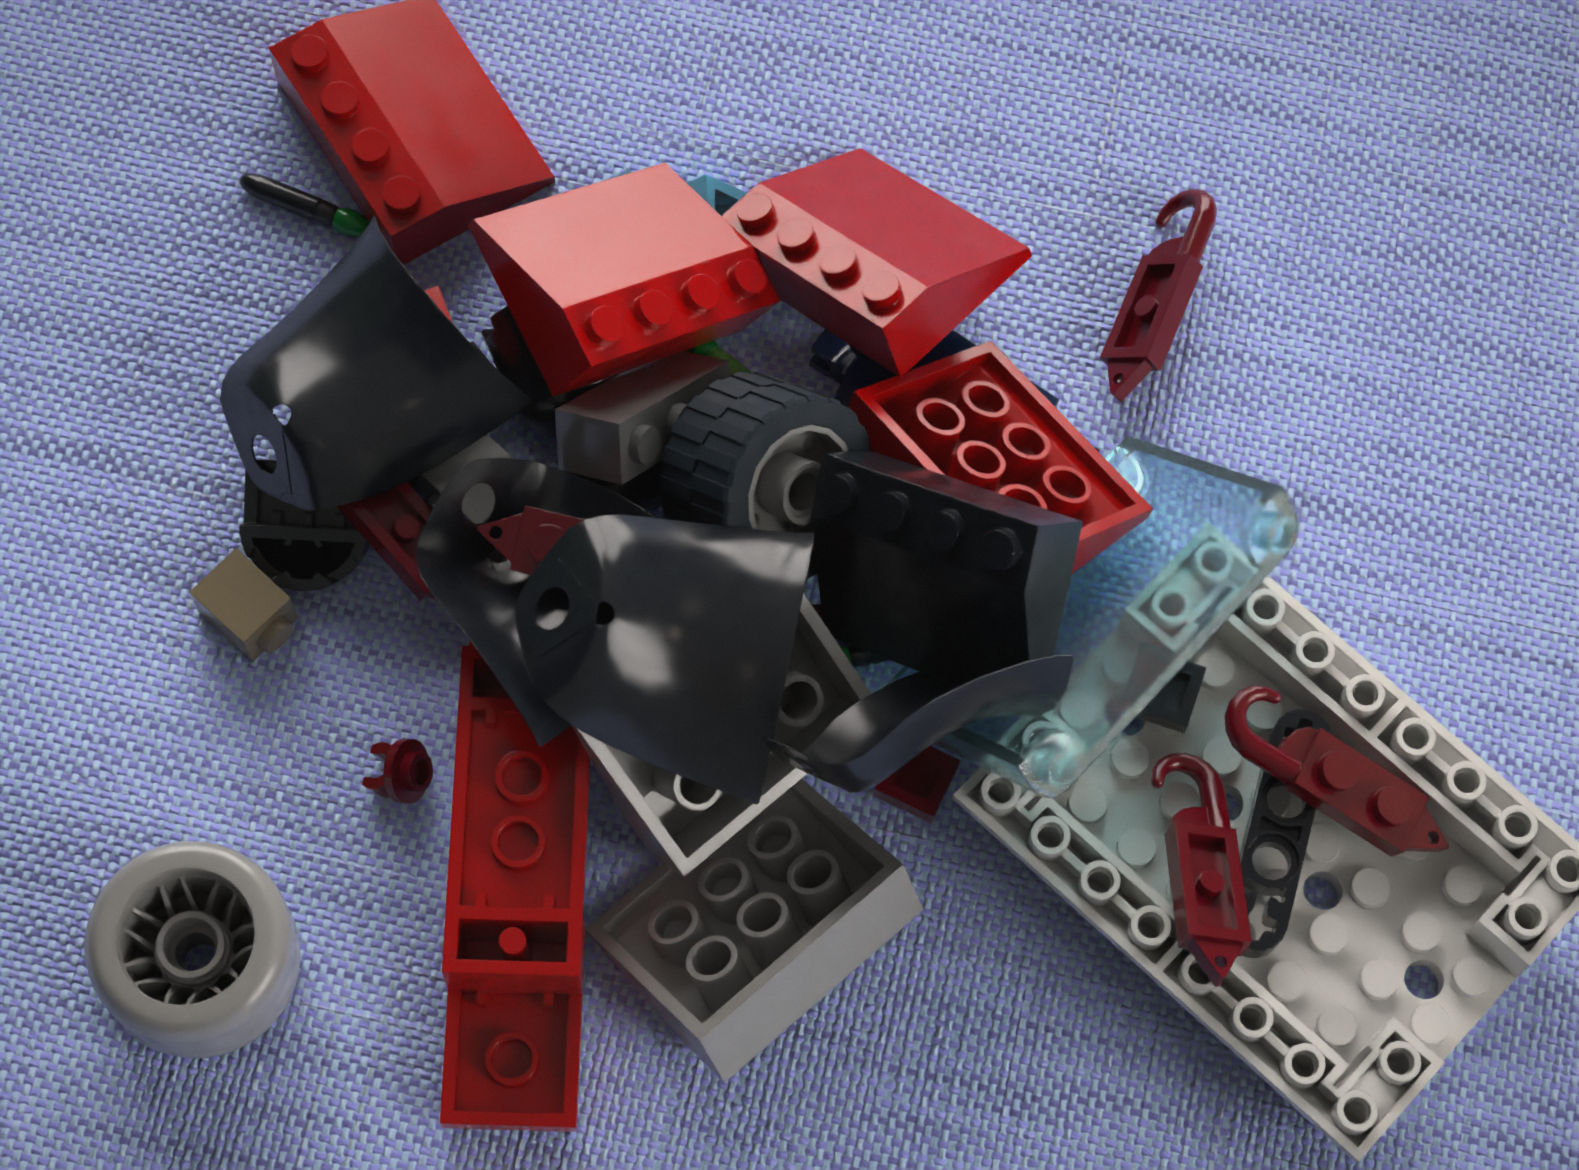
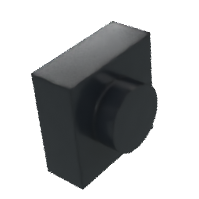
M1144 647L1122 713L1185 733L1207 667Z

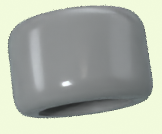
M202 841L175 842L153 848L132 859L120 868L103 887L90 912L86 927L84 950L89 978L100 1001L131 1036L154 1050L172 1056L208 1058L232 1052L252 1042L263 1034L284 1011L292 996L299 974L300 942L297 927L276 884L251 859L231 848L215 843ZM204 944L216 948L215 956L206 966L195 971L184 970V959L192 948Z

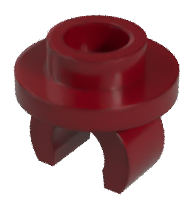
M402 738L393 743V745L380 742L371 746L370 753L384 761L383 775L377 778L363 777L362 785L381 797H390L396 803L413 804L417 802L429 787L433 777V764L424 745L416 739Z

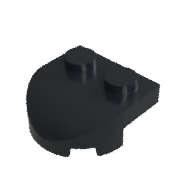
M256 458L264 471L267 473L275 472L277 467L276 459ZM245 469L244 521L239 524L241 543L246 556L251 558L253 563L277 586L294 591L323 589L345 578L361 563L369 550L370 544L337 507L306 510L285 503L258 488Z

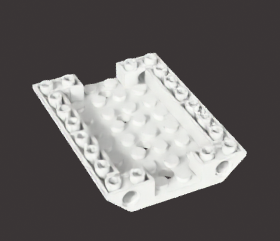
M1210 527L1127 613L1121 630L1067 685V689L1056 707L1042 715L1028 717L952 797L955 802L1356 1164L1446 1063L1444 1060L1516 977L1537 959L1579 910V842L1213 527ZM1144 647L1207 667L1185 733L1141 719L1142 729L1133 735H1122L1115 732L1108 723L1107 713L1114 707L1125 706ZM1249 686H1267L1279 692L1281 700L1277 704L1256 701L1249 706L1246 720L1252 732L1268 741L1278 719L1285 713L1302 709L1310 710L1320 715L1328 724L1333 736L1429 797L1426 807L1449 844V848L1441 852L1404 851L1391 857L1316 809L1288 928L1283 940L1266 956L1260 958L1237 956L1226 978L1219 987H1215L1190 950L1178 948L1164 837L1168 823L1173 815L1181 809L1201 807L1199 788L1196 782L1187 774L1173 771L1165 776L1164 785L1156 789L1151 784V771L1159 759L1171 753H1188L1210 763L1219 773L1226 793L1234 797L1239 807V815L1236 819L1230 821L1231 828L1236 829L1240 855L1260 768L1243 758L1232 747L1225 732L1224 715L1229 701L1239 690ZM1284 786L1272 788L1267 794V802L1274 814L1282 818H1293L1302 812V801L1300 798L1285 790ZM1427 836L1428 841L1431 843V838ZM1263 847L1257 849L1252 855L1254 869L1260 876L1276 880L1286 875L1288 863L1285 856L1279 850L1273 847ZM1311 878H1323L1329 881L1337 892L1336 906L1326 910L1312 906L1304 895L1305 881ZM1244 886V891L1246 893L1253 892ZM1257 894L1255 907L1248 916L1252 940H1258L1264 931L1272 932V928L1262 924L1264 907L1271 896ZM1272 896L1281 902L1280 896ZM1411 966H1422L1429 969L1437 979L1438 990L1436 996L1430 999H1421L1411 994L1405 985L1404 976L1406 969Z

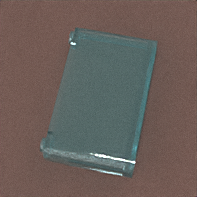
M1127 435L1105 459L1144 498L1153 510L1146 520L1071 574L1054 656L1073 655L1074 657L1067 689L1053 710L1036 717L995 716L980 719L951 732L934 744L1039 796L1053 798L1063 794L1291 551L1297 539L1299 524L1297 513L1283 487ZM904 666L885 686L919 671Z

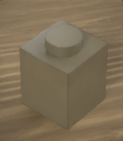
M237 548L189 592L199 614L252 663L264 651L270 654L279 649L293 633V623L298 619L291 598Z

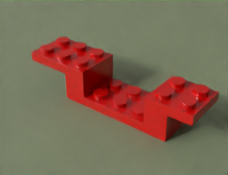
M470 640L469 646H462L442 960V974L448 988L440 1125L442 1128L577 1132L586 946L583 914L591 759L572 726L542 747H539L518 708Z

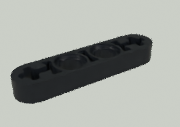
M1296 709L1285 713L1278 719L1267 742L1278 747L1281 741L1285 739L1283 737H1287L1295 729L1305 727L1322 728L1330 734L1331 732L1328 724L1320 715L1310 710ZM1260 769L1243 838L1240 862L1243 884L1253 891L1245 892L1248 916L1255 907L1257 894L1271 896L1264 907L1262 924L1272 928V932L1264 931L1258 940H1252V943L1242 955L1248 958H1260L1270 954L1283 940L1288 928L1316 811L1314 807L1301 800L1302 812L1298 816L1282 818L1274 814L1269 808L1267 794L1272 788L1284 786L1285 784ZM1263 847H1273L1279 850L1285 856L1288 863L1286 875L1276 880L1260 876L1252 863L1253 853ZM1272 896H1280L1281 902Z

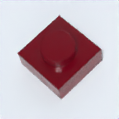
M929 746L888 778L877 784L874 788L873 796L932 823L959 768L961 760Z

